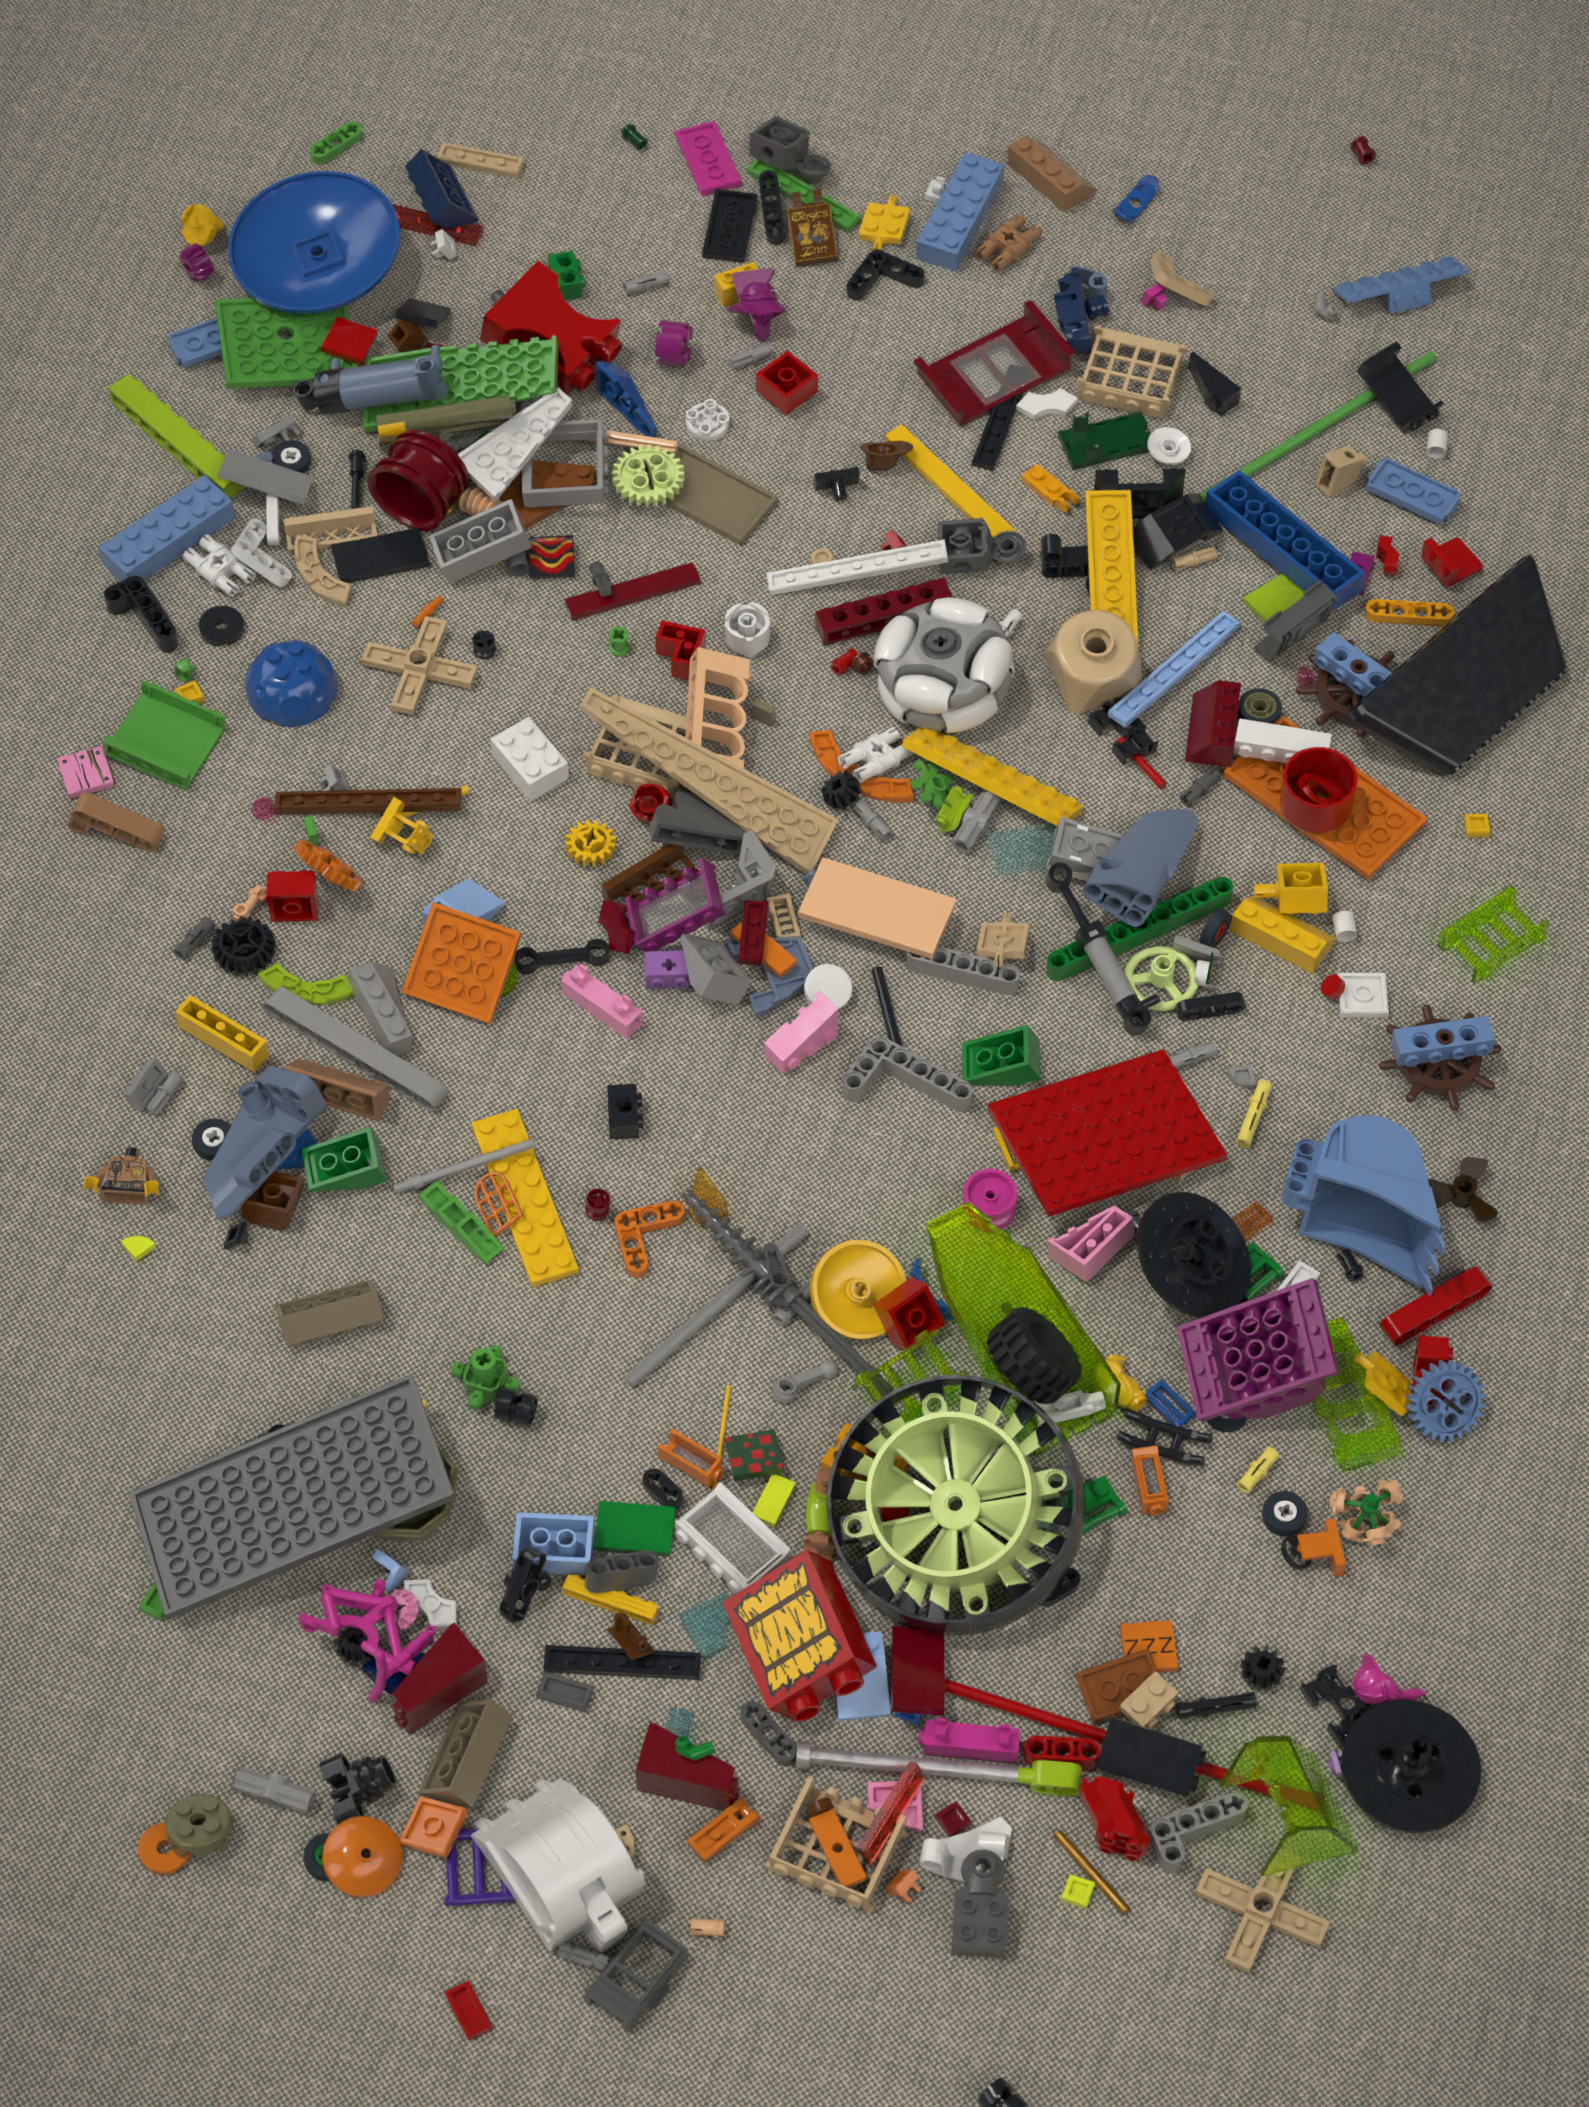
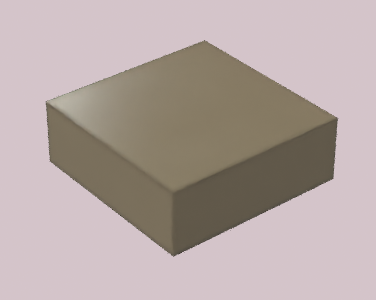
M755 699L752 703V718L772 727L776 722V708Z

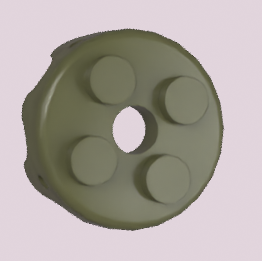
M194 1794L179 1800L172 1806L166 1816L165 1829L167 1839L178 1857L182 1858L186 1852H190L199 1858H204L214 1850L224 1852L228 1848L233 1821L230 1809L220 1798L209 1794ZM195 1820H205L202 1825H192Z

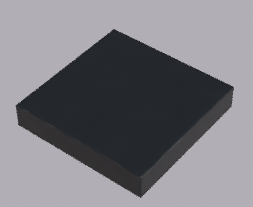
M409 298L396 310L395 318L436 328L450 316L451 308Z

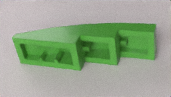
M438 1180L418 1195V1199L443 1226L484 1264L504 1250L501 1243L474 1212H469L456 1196L452 1197Z

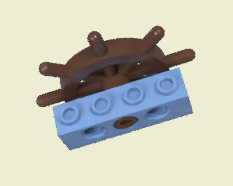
M1333 632L1316 647L1315 654H1310L1308 657L1309 662L1321 669L1317 677V684L1298 686L1296 693L1298 695L1317 694V699L1325 710L1316 719L1318 726H1323L1331 717L1348 723L1344 715L1352 708L1344 705L1351 701L1354 707L1392 672L1387 665L1395 658V654L1392 651H1388L1378 660L1357 649L1353 640L1346 641ZM1330 677L1341 683L1335 685H1326ZM1330 694H1342L1336 701L1330 696ZM1356 728L1357 736L1363 738L1366 733Z
M1425 1004L1422 1006L1425 1021L1413 1027L1401 1029L1393 1024L1387 1025L1386 1031L1392 1035L1391 1045L1395 1059L1381 1061L1379 1068L1381 1070L1401 1068L1405 1078L1413 1085L1405 1097L1407 1102H1413L1421 1091L1433 1095H1446L1450 1109L1457 1111L1459 1109V1102L1456 1093L1465 1090L1473 1082L1489 1091L1494 1090L1495 1083L1479 1074L1482 1056L1498 1054L1502 1050L1499 1044H1494L1495 1037L1488 1016L1475 1017L1473 1013L1469 1012L1461 1020L1434 1019L1431 1006ZM1471 1058V1065L1468 1068L1456 1060ZM1429 1064L1423 1073L1418 1071L1415 1067L1418 1065ZM1449 1068L1461 1074V1076L1452 1079ZM1436 1071H1439L1442 1080L1432 1079L1431 1077Z

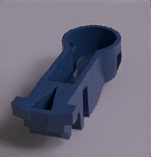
M1078 267L1071 268V273H1066L1063 278L1058 279L1060 293L1054 294L1059 328L1066 335L1067 342L1074 349L1075 354L1079 355L1090 353L1092 347Z

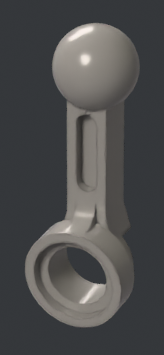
M826 1360L816 1368L790 1375L789 1378H780L773 1385L772 1395L779 1402L790 1403L795 1400L799 1388L823 1379H834L839 1372L838 1365L832 1360ZM780 1386H788L791 1391H783Z

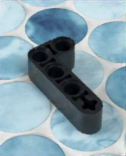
M1047 534L1042 537L1040 561L1044 577L1089 576L1087 546L1062 547L1059 535Z
M132 576L106 588L104 598L107 611L110 614L120 615L133 609L160 651L170 653L176 650L178 647L176 629L141 577Z

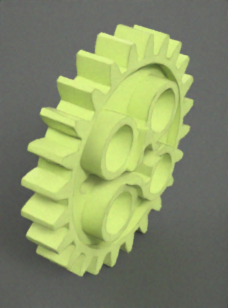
M648 444L647 449H643L639 445V450L636 451L631 447L630 454L623 452V458L618 457L617 464H613V487H616V493H621L622 499L628 497L629 504L635 500L638 507L642 502L645 503L646 508L649 507L650 503L658 507V501L666 504V498L674 500V494H680V488H683V481L685 480L684 466L681 465L680 458L675 459V453L668 455V448L660 451L659 445L652 449L651 445ZM643 462H646V464H647L649 479L652 480V489H653V490L650 489L648 475H647V472H645V465H644Z

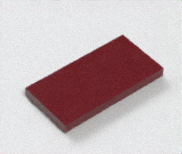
M892 1626L891 1712L944 1716V1634L913 1627Z

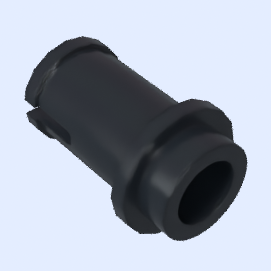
M1350 1249L1340 1251L1341 1255L1337 1254L1336 1258L1345 1270V1277L1350 1279V1281L1359 1280L1364 1274L1362 1265H1358Z

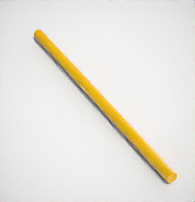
M730 1385L726 1386L717 1451V1455L721 1458L731 1392ZM713 1482L712 1491L715 1490L718 1482Z

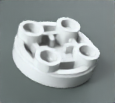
M707 399L686 412L687 431L698 440H717L723 437L729 430V413L723 406L717 404L714 399Z
M822 964L812 969L804 982V993L808 1005L810 1006L816 1000L814 995L820 990L838 1010L843 1008L852 994V983L848 974L842 968L833 964Z

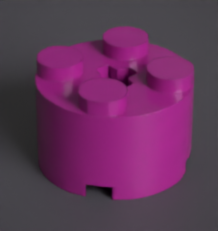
M661 320L659 326L662 327V332H657L655 357H659L656 364L684 367L687 361L691 360L692 349L688 348L689 339L693 337V326H689L685 322Z

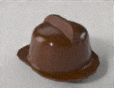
M906 441L867 442L861 444L860 449L865 452L867 469L883 471L892 468L897 463L899 455L913 450V445Z

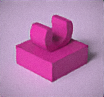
M1160 283L1155 284L1145 291L1140 302L1145 307L1152 303L1156 310H1160L1165 306L1164 303L1168 301L1167 297L1163 294L1166 287Z

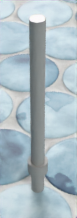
M532 1138L423 1175L421 1173L412 1175L411 1179L393 1184L396 1194L412 1188L417 1190L425 1187L427 1183L536 1148L534 1139Z

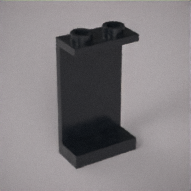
M1396 341L1363 361L1357 373L1401 431L1406 433L1409 430H1417L1423 425V421L1427 419L1429 421L1435 419L1440 414L1439 410L1444 403L1441 400L1433 405L1397 357L1402 348Z
M1117 1715L1111 1717L1096 1768L1185 1797L1189 1796L1190 1791H1196L1200 1778L1195 1776L1197 1767H1203L1207 1751L1203 1750L1205 1743H1192L1123 1721L1124 1718Z

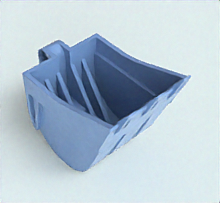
M1361 1115L1335 1122L1328 1130L1324 1143L1311 1139H1301L1298 1141L1281 1200L1290 1208L1304 1211L1299 1235L1355 1251L1422 1289L1424 1286L1429 1296H1431L1433 1288L1428 1267L1430 1266L1434 1274L1438 1275L1439 1267L1434 1247L1436 1245L1441 1255H1444L1445 1245L1432 1187L1429 1186L1422 1153L1415 1138L1401 1125L1389 1119Z

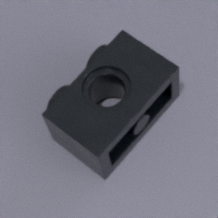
M636 1084L607 1085L610 1139L639 1138V1128H643V1114H638V1108H642V1093H637Z

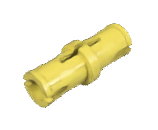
M1266 1447L1261 1456L1256 1461L1250 1463L1248 1466L1249 1470L1237 1482V1487L1242 1492L1249 1494L1258 1481L1268 1475L1267 1471L1280 1457L1278 1452L1272 1447Z

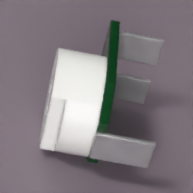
M1211 952L1209 962L1197 961L1194 981L1197 982V985L1204 986L1206 989L1219 991V986L1208 985L1212 964L1224 965V962L1214 961L1213 959L1224 961L1225 957L1213 955L1214 953Z

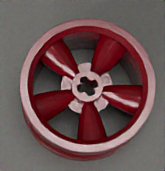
M406 430L390 446L389 457L381 459L369 473L367 486L374 501L392 519L411 529L419 527L420 531H431L436 529L447 515L448 504L457 501L467 489L470 481L469 473L459 455L445 442L423 431Z

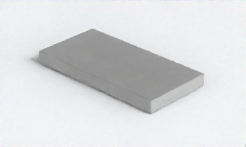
M230 449L227 451L218 474L219 478L302 505L305 504L314 479L312 476Z

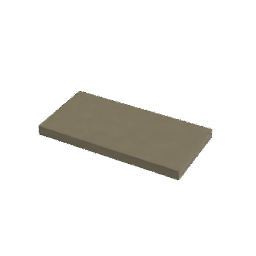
M678 443L675 459L680 458L681 465L684 466L685 480L683 481V488H680V494H674V500L666 498V504L664 505L741 546L778 503V496ZM645 463V464H644V465H645V472H647L648 479H649L648 467H647V464ZM649 479L650 489L653 490L652 480Z

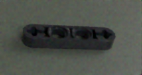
M765 170L759 175L765 234L770 244L777 245L785 239L777 173L772 170ZM766 179H771V187L767 188ZM769 195L777 197L772 202L766 201L765 198ZM770 213H777L779 215L776 219H769L767 217ZM772 227H777L776 236H773Z

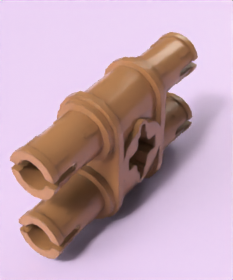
M1016 213L1007 223H1001L998 229L992 234L987 235L985 242L974 251V255L977 259L982 256L980 261H985L993 252L1000 254L991 261L993 270L997 269V272L1000 273L1008 264L1017 262L1025 251L1030 250L1031 244L1042 235V229L1033 224L1023 234L1019 233L1017 230L1025 225L1026 220L1023 215L1020 216V213Z

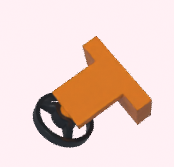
M1335 1518L1325 1519L1323 1532L1298 1536L1290 1535L1283 1539L1281 1543L1282 1555L1286 1562L1294 1569L1304 1570L1311 1564L1312 1559L1329 1557L1333 1576L1344 1575L1346 1562ZM1287 1541L1291 1546L1290 1551L1293 1556V1560L1288 1555L1286 1549ZM1298 1560H1306V1564L1304 1566L1298 1565Z

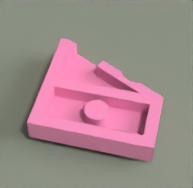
M921 1780L868 1782V1808L870 1811L875 1812L877 1807H881L887 1811V1818L897 1822L901 1814L906 1816L907 1828L923 1833Z

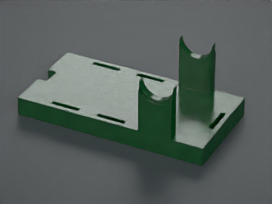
M1089 411L1080 417H1075L1073 414L1072 428L1058 431V439L1072 470L1149 452L1147 441L1151 431L1146 432L1148 424L1142 411L1088 424Z

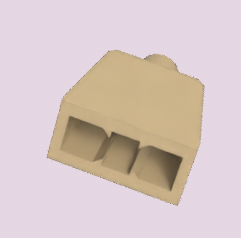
M1350 446L1324 454L1315 485L1329 498L1333 497L1356 482L1361 466L1367 463L1365 454L1362 452L1357 453Z

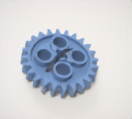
M1439 1360L1438 1367L1430 1363L1429 1372L1421 1369L1422 1378L1414 1377L1417 1385H1409V1388L1414 1392L1413 1394L1406 1395V1398L1412 1401V1403L1406 1405V1408L1413 1411L1408 1415V1418L1414 1421L1413 1427L1420 1429L1419 1433L1424 1436L1427 1435L1431 1440L1436 1438L1442 1443L1445 1437L1450 1442H1453L1454 1435L1462 1439V1431L1465 1430L1471 1433L1469 1426L1471 1424L1479 1425L1475 1418L1476 1416L1483 1417V1414L1479 1412V1408L1486 1407V1404L1482 1403L1480 1399L1485 1398L1487 1394L1480 1391L1485 1386L1481 1382H1477L1480 1376L1473 1373V1369L1468 1366L1465 1368V1365L1461 1362H1458L1456 1365V1362L1449 1360L1447 1364ZM1448 1379L1446 1387L1442 1389L1443 1381ZM1434 1388L1439 1394L1446 1397L1448 1401L1460 1408L1462 1413L1458 1414L1454 1409L1447 1406L1445 1402L1432 1394L1430 1389ZM1466 1393L1465 1400L1460 1403V1397ZM1433 1400L1432 1406L1426 1409L1427 1403ZM1451 1413L1450 1420L1445 1423L1446 1416Z

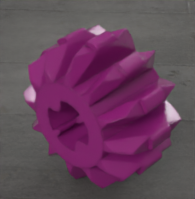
M195 243L181 251L180 262L192 280L196 282L203 281L214 272L210 256H208L206 250L201 245Z

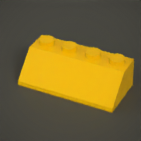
M1254 895L1244 898L1232 915L1230 931L1311 974L1315 972L1336 942V937L1293 915L1280 914L1278 907L1261 898L1254 899Z

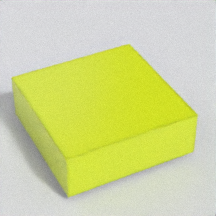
M1070 1874L1061 1901L1087 1910L1095 1882Z

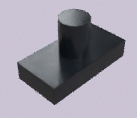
M853 467L815 473L813 480L814 489L818 491L832 488L834 500L842 501L847 498L845 486L859 484V468Z

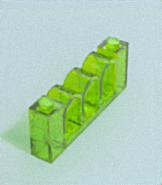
M1344 1317L1327 1321L1334 1353H1342L1348 1368L1339 1370L1338 1375L1324 1379L1326 1389L1323 1392L1355 1382L1362 1396L1361 1398L1337 1405L1325 1401L1321 1394L1313 1401L1317 1414L1328 1420L1327 1438L1335 1446L1332 1456L1335 1464H1340L1344 1473L1400 1455L1402 1442L1383 1401L1376 1395H1372L1364 1386L1366 1371L1360 1364L1354 1361L1356 1355L1360 1352ZM1369 1411L1376 1426L1356 1434H1344L1336 1428L1335 1423Z

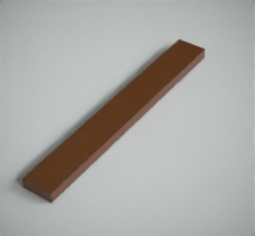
M462 788L276 792L274 812L275 815L383 813L394 797L405 804L402 812L461 811Z

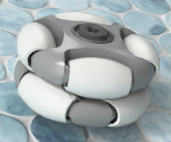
M939 598L933 604L932 602L924 603L901 614V616L894 617L880 633L875 646L874 665L879 672L877 683L883 703L896 719L902 723L922 729L928 728L940 732L944 729L946 733H957L970 730L986 722L998 711L997 706H1000L1007 695L1011 679L1015 673L1012 647L1007 640L1003 628L990 615L988 609L961 598Z

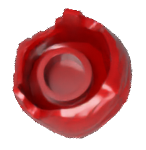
M648 783L641 785L635 791L631 802H629V808L637 820L651 823L655 810L659 805L670 806V794L660 784Z

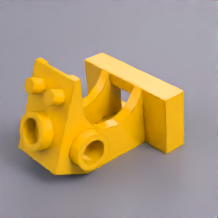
M394 797L370 838L382 845L388 835L403 844L401 848L408 853L414 855L416 851L423 855L424 851L430 846L434 834L428 831L430 826L424 822L417 820L414 823L400 815L405 804ZM405 824L414 829L407 840L399 836Z

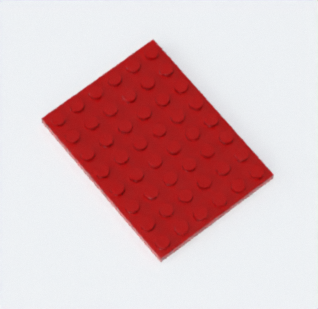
M1164 1049L988 1103V1111L1048 1217L1227 1160L1226 1151Z

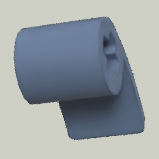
M1081 266L1072 267H1078L1081 284L1088 285V299H1097L1100 295H1104L1105 298L1107 297V277L1089 268Z

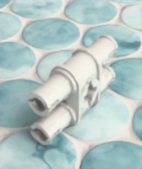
M207 534L205 535L206 539L204 537L201 538L199 545L210 554L203 558L193 548H189L188 551L184 552L183 560L195 568L196 574L204 577L210 582L212 587H218L229 597H234V594L236 595L239 591V586L231 581L229 577L236 574L246 584L251 583L250 580H254L256 573L236 558L227 545L219 544Z
M891 727L881 734L870 735L868 739L861 743H855L850 751L838 756V762L840 766L843 765V769H847L857 762H862L864 766L853 770V776L859 779V783H862L870 777L883 775L890 768L898 767L901 760L914 755V753L901 747L902 745L894 749L889 746V744L900 739L898 730Z

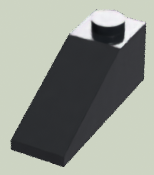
M1194 351L1191 352L1189 370L1208 408L1223 416L1240 402L1241 387Z

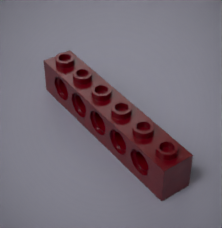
M945 578L933 579L926 583L910 585L903 589L888 591L880 595L868 596L857 601L845 602L841 605L815 611V626L823 646L882 631L894 617L901 616V614L913 607L928 602L933 604L936 599L953 598Z

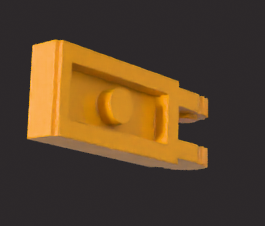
M1038 464L1021 475V481L1064 513L1071 509L1068 502H1071L1073 505L1080 503L1079 496L1072 489L1066 487Z

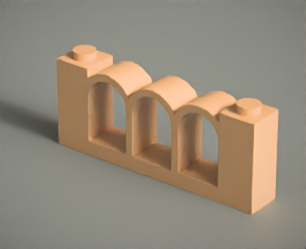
M698 647L690 657L685 738L700 746L702 738L725 744L731 750L732 756L717 755L744 768V760H741L740 757L744 753L745 745L741 735L738 733L743 729L747 720L746 713L740 705L747 697L748 687L746 683L750 681L752 676L750 659ZM705 682L729 688L735 695V700L705 694ZM703 710L726 715L731 719L734 728L703 722Z

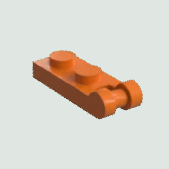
M743 1797L734 1802L687 1840V1845L703 1863H706L761 1819V1816L756 1811H752L748 1807L749 1803ZM741 1814L744 1818L739 1821L735 1816Z

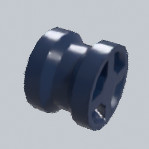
M1104 295L1098 296L1097 299L1089 298L1085 300V309L1090 320H1095L1098 316L1106 317L1109 315V307Z

